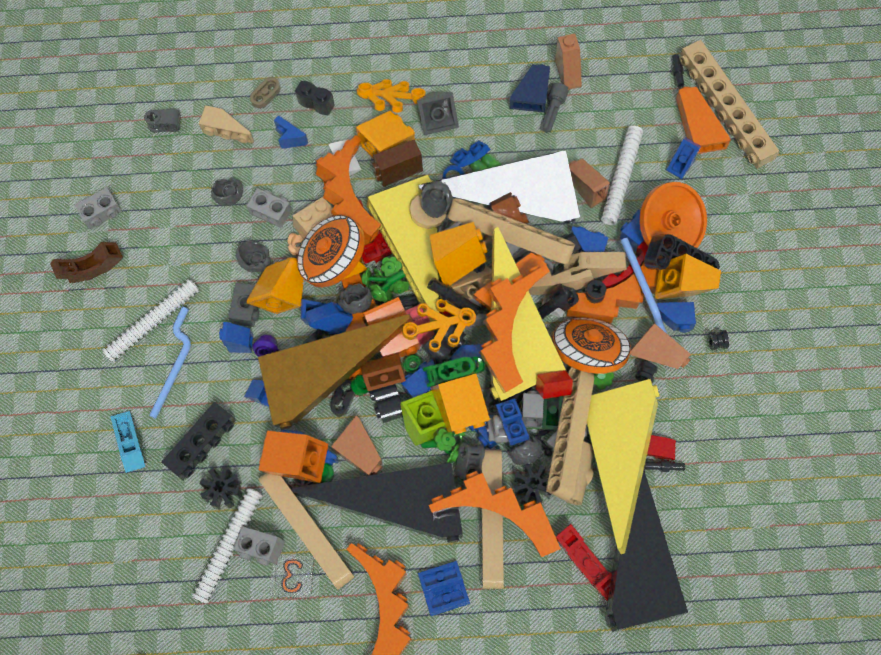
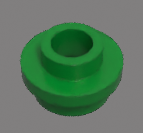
M409 355L403 362L405 371L412 374L418 371V367L422 364L421 358L417 355ZM411 362H415L417 364L414 368L410 367L409 365Z

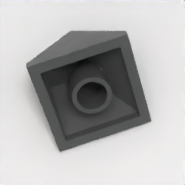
M432 91L417 100L424 135L459 128L452 92Z

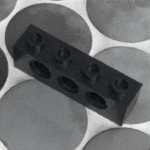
M214 402L161 463L184 481L185 478H189L194 473V468L198 463H202L207 458L211 448H215L220 443L221 437L225 432L228 433L234 427L236 420ZM212 424H218L216 430L209 431ZM203 438L204 443L201 446H196L197 441ZM190 453L191 458L184 462L183 457Z

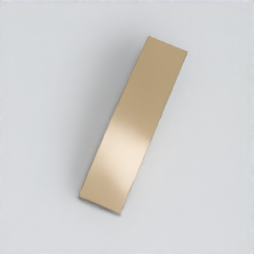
M570 269L553 276L549 272L528 291L530 295L551 294V290L559 284L578 290L587 287L591 281H594V277L590 269L572 275Z

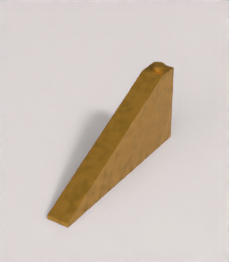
M409 314L258 357L273 425L278 428L280 427V429L292 427L293 423L301 420L400 334L406 323L413 322L412 317Z

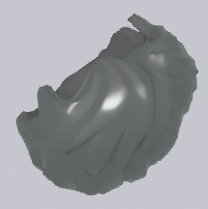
M233 177L229 178V180H216L213 187H211L212 199L221 206L237 204L243 194V184L240 180Z
M441 181L425 185L420 197L423 211L432 218L443 216L449 210L453 199L449 186Z
M249 240L241 243L236 249L235 256L238 264L248 272H263L271 264L269 250L261 243Z
M362 284L348 285L340 293L338 303L345 312L350 314L361 313L370 307L373 299L372 293L368 287H364Z
M531 435V441L527 440L518 447H512L508 451L512 462L516 465L534 463L541 455V441Z

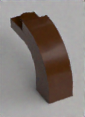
M100 242L91 253L76 259H53L50 265L56 279H68L69 283H77L93 279L108 272L121 261L123 256L116 242Z

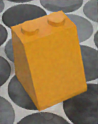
M391 110L356 127L357 136L361 138L360 146L373 159L375 154L415 139L414 130L410 126H406L402 118L398 114L395 115Z
M474 222L429 235L434 263L443 284L446 286L452 285L486 262L485 253H488L485 241L481 242L483 240L480 228L476 229Z
M688 254L672 258L666 269L659 270L654 298L688 297L718 289L721 270Z
M289 257L284 261L275 262L267 266L249 295L247 304L275 314L301 307L304 279L298 271L297 259Z
M477 374L431 387L448 432L454 431L455 434L466 432L465 427L473 425V428L476 429L485 426L484 422L490 420Z

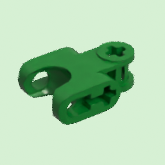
M479 356L462 357L422 369L423 372L426 371L429 381L426 384L427 387H432L472 374H479L484 371L485 363ZM475 361L479 363V367L477 370Z

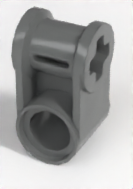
M177 109L149 110L144 115L148 129L153 133L177 132L180 130V111Z
M468 443L460 445L455 467L457 477L467 480L466 475L477 471L480 474L485 456L483 445L470 446Z

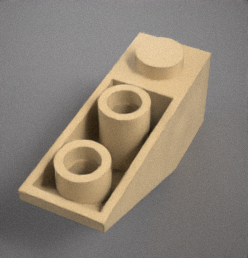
M205 105L199 121V126L204 134L220 136L226 140L235 139L241 143H254L251 132L227 112L220 108Z
M580 252L571 255L569 263L564 264V271L570 269L572 275L590 269L593 277L597 278L627 270L625 252Z
M485 265V269L482 272L476 273L473 270L450 286L455 292L468 300L473 299V295L479 289L492 281V270Z

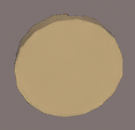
M421 195L416 196L412 200L409 209L413 222L425 229L440 226L445 221L447 212L438 218L428 216L421 207Z

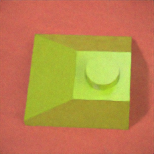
M432 391L401 402L405 429L415 446L435 438L438 435L439 429H446Z

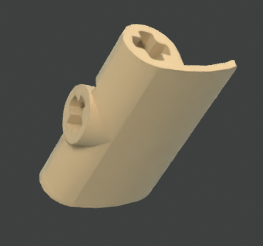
M584 441L575 492L572 498L566 501L573 505H582L586 486L593 477L591 466L594 450L592 444Z

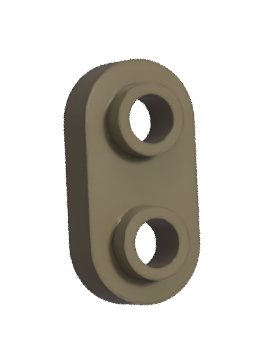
M274 77L266 78L251 93L250 100L255 108H264L280 92L281 86L279 81Z

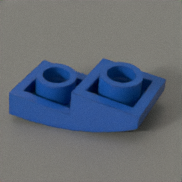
M478 140L471 145L468 151L463 148L457 151L450 162L460 168L479 160L491 149L487 144Z
M515 398L496 404L510 446L529 440V435Z

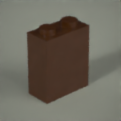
M415 139L373 155L374 163H372L374 176L377 182H381L383 187L423 172L422 154Z

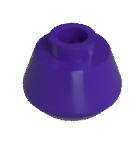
M271 335L260 336L252 347L258 357L279 351L277 341Z

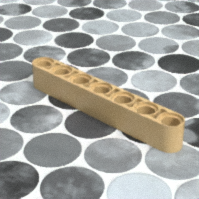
M458 198L452 200L448 214L450 220L454 222L460 221L463 225L474 222L476 229L480 228L482 233L492 236L493 230L498 227L505 242L562 264L569 263L575 247L573 242Z
M573 367L568 372L573 380L572 393L563 398L547 490L550 494L565 501L571 499L575 492L594 384L593 373L580 371Z
M485 449V456L482 462V473L492 495L496 494L494 490L502 487V449ZM482 508L483 589H504L503 516Z
M268 473L258 478L337 590L355 578L283 478Z

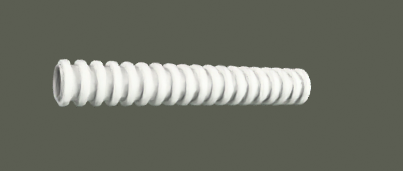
M629 126L628 132H626L617 163L618 166H616L615 176H613L612 186L610 187L609 196L607 197L606 206L601 217V221L607 225H616L619 218L620 209L622 208L623 199L628 187L627 184L631 177L630 174L632 173L640 140L644 132L638 126Z
M187 279V283H183L181 288H177V291L174 290L173 294H169L167 299L164 298V302H159V306H154L155 309H151L149 314L146 313L144 318L141 317L139 322L136 321V325H131V329H126L127 332L125 334L122 333L121 337L118 336L116 341L113 340L111 345L108 344V348H103V353L111 362H115L116 357L119 358L121 353L124 354L126 349L129 350L130 346H134L133 343H138V339L144 338V334L147 335L148 331H152L154 326L157 327L158 323L161 324V320H166L167 315L170 316L171 312H175L177 307L180 308V305H184L186 300L189 301L190 296L193 297L195 292L198 293L199 289Z
M251 488L247 489V494L243 495L244 500L240 501L241 505L237 507L238 511H235V517L231 519L232 523L228 524L230 526L229 529L226 528L225 530L227 533L223 534V540L219 542L220 546L216 547L218 549L217 552L213 553L215 555L214 558L210 559L211 563H208V569L204 571L205 575L201 576L202 581L198 582L199 587H196V592L192 594L193 598L205 604L209 603L208 598L212 597L211 592L215 591L214 587L218 585L217 581L221 579L220 575L224 573V567L227 568L226 563L230 562L229 557L233 556L232 551L242 526L248 527L247 522L251 521L250 516L254 515L253 511L257 509L256 505H259V499L263 497L261 493Z

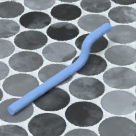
M624 238L621 240L622 246L649 305L654 322L667 333L658 306L628 238Z
M185 307L181 308L173 325V334L183 342V347L149 415L154 419L157 418L191 347L189 337L180 330L189 311Z

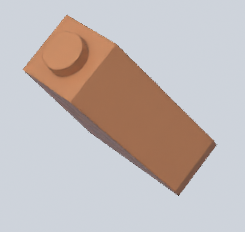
M576 34L558 37L555 63L561 82L568 87V90L582 87L580 46Z
M583 158L578 161H572L569 164L573 186L587 205L593 208L606 200L609 181Z
M655 323L634 345L630 352L632 356L679 369L680 366L684 368L691 360L688 358L691 354Z
M355 416L331 447L335 453L366 476L379 474L383 468L381 466L383 464L359 417Z

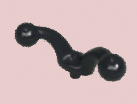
M538 430L537 435L532 434V436L537 437L541 441L545 455L551 456L552 450L541 440V437L548 434L551 430Z

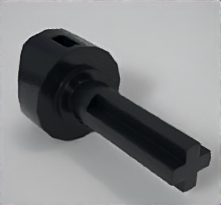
M559 284L551 290L552 299L537 310L541 319L557 308L567 311L579 301L578 294L574 288Z

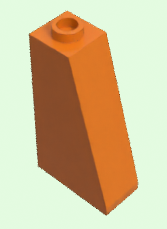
M684 87L679 89L676 97L686 137L701 146L697 154L727 149L731 141L730 137L698 88Z
M531 252L517 262L516 266L520 274L525 277L530 274L529 270L537 265L542 267L547 264L541 255ZM492 281L479 289L472 297L490 312L492 297L488 290L492 287Z

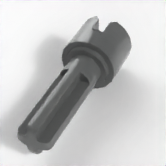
M553 83L548 95L550 103L541 126V130L545 133L551 132L559 107L566 101L569 90L562 83Z

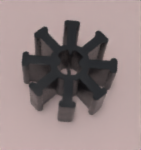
M527 464L524 467L527 477L521 475L519 471L515 474L514 481H518L523 485H515L513 492L515 496L526 492L525 497L521 501L523 505L528 503L530 496H534L535 502H541V505L543 499H541L540 494L550 499L552 494L546 492V487H544L548 484L549 477L540 478L545 473V466L539 465L537 474L533 475L531 464ZM530 482H535L534 484H538L536 489H532V487H529Z
M222 467L220 478L218 477L219 473L214 468L208 470L214 481L209 482L201 478L199 484L204 489L209 488L208 491L200 493L202 499L208 503L213 498L210 505L217 510L221 509L222 499L225 501L224 505L229 509L234 507L235 504L230 500L229 495H235L238 498L242 497L243 492L239 488H232L242 484L240 478L236 474L230 478L232 472L227 467ZM220 485H223V491H222V492L219 491V490H220V487H219Z

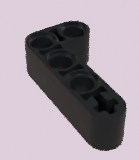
M671 234L653 236L644 258L645 266L651 270L666 269L672 258L688 254L714 268L719 269L720 267L716 258Z

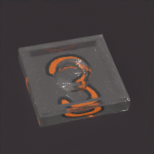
M280 555L277 565L272 564L270 597L311 599L314 557Z

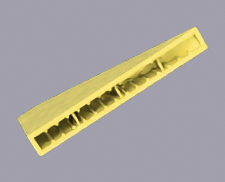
M425 175L368 196L367 208L372 217L381 224L380 232L393 256L402 263L401 270L404 271L405 278L409 282L419 303L427 304L429 308L439 313L436 309L439 295L427 288L429 281L433 277L438 280V270L434 263L429 236L437 233V227H432V229L419 227L413 222L409 212L412 200L422 193L418 185L432 182L429 176ZM428 317L429 320H430V322L436 321V320H434V319Z
M497 227L492 232V282L499 278L502 281L508 278L512 285V280L521 274ZM529 291L518 307L512 330L513 356L523 383L503 393L491 373L492 388H490L493 398H498L499 402L536 385L537 374L566 370ZM492 298L491 311L494 309L500 311Z
M651 379L591 395L587 426L617 549L620 554H624L626 551L658 407L656 397L660 396L657 385L653 386Z

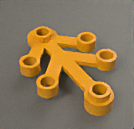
M384 79L375 85L361 83L357 88V95L371 100L374 103L375 110L382 111L385 109V101L377 97L381 96L392 105V111L395 113L403 111V103L395 98L411 99L415 104H418L417 100L425 96L426 92L422 88H415L411 93H406L409 91V82L401 81L399 84L392 86V81L389 79Z
M437 300V311H447L454 315L448 318L432 310L427 304L422 303L417 308V314L421 317L428 316L436 321L418 326L413 322H408L403 326L402 334L406 339L413 340L418 334L439 329L434 339L429 342L430 351L438 352L441 347V341L449 327L458 324L454 333L449 335L447 340L450 347H456L459 344L460 336L465 327L472 326L476 321V314L471 308L458 309L447 303L446 300ZM443 303L445 307L441 308L438 304ZM420 308H425L427 311L421 312ZM463 316H468L469 320H464ZM411 330L414 332V334L408 335L407 331ZM455 338L457 342L452 343L450 339ZM436 343L438 347L433 348L431 344Z

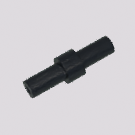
M674 54L672 55L673 75L676 77L677 86L683 87L685 85L683 79L684 69L680 63L679 55Z
M669 460L645 462L644 470H660V472H669L670 470L685 471V463L669 462Z

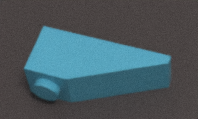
M130 411L110 416L125 472L144 468L145 463Z

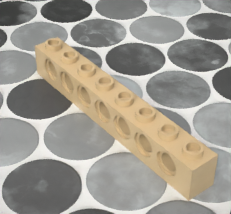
M702 40L682 48L680 55L681 64L687 68L690 77L699 85L701 93L705 94L708 98L710 106L715 108L719 119L724 121L729 133L737 140L739 148L746 153L749 162L758 169L775 160L779 149Z

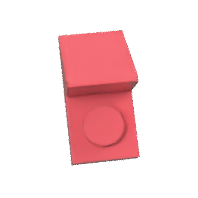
M419 305L405 311L406 314L412 317L413 323L417 326L430 323L428 316L421 317L417 314ZM434 331L418 334L419 345H424L435 334Z

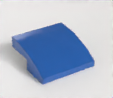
M457 561L418 573L430 616L470 604Z

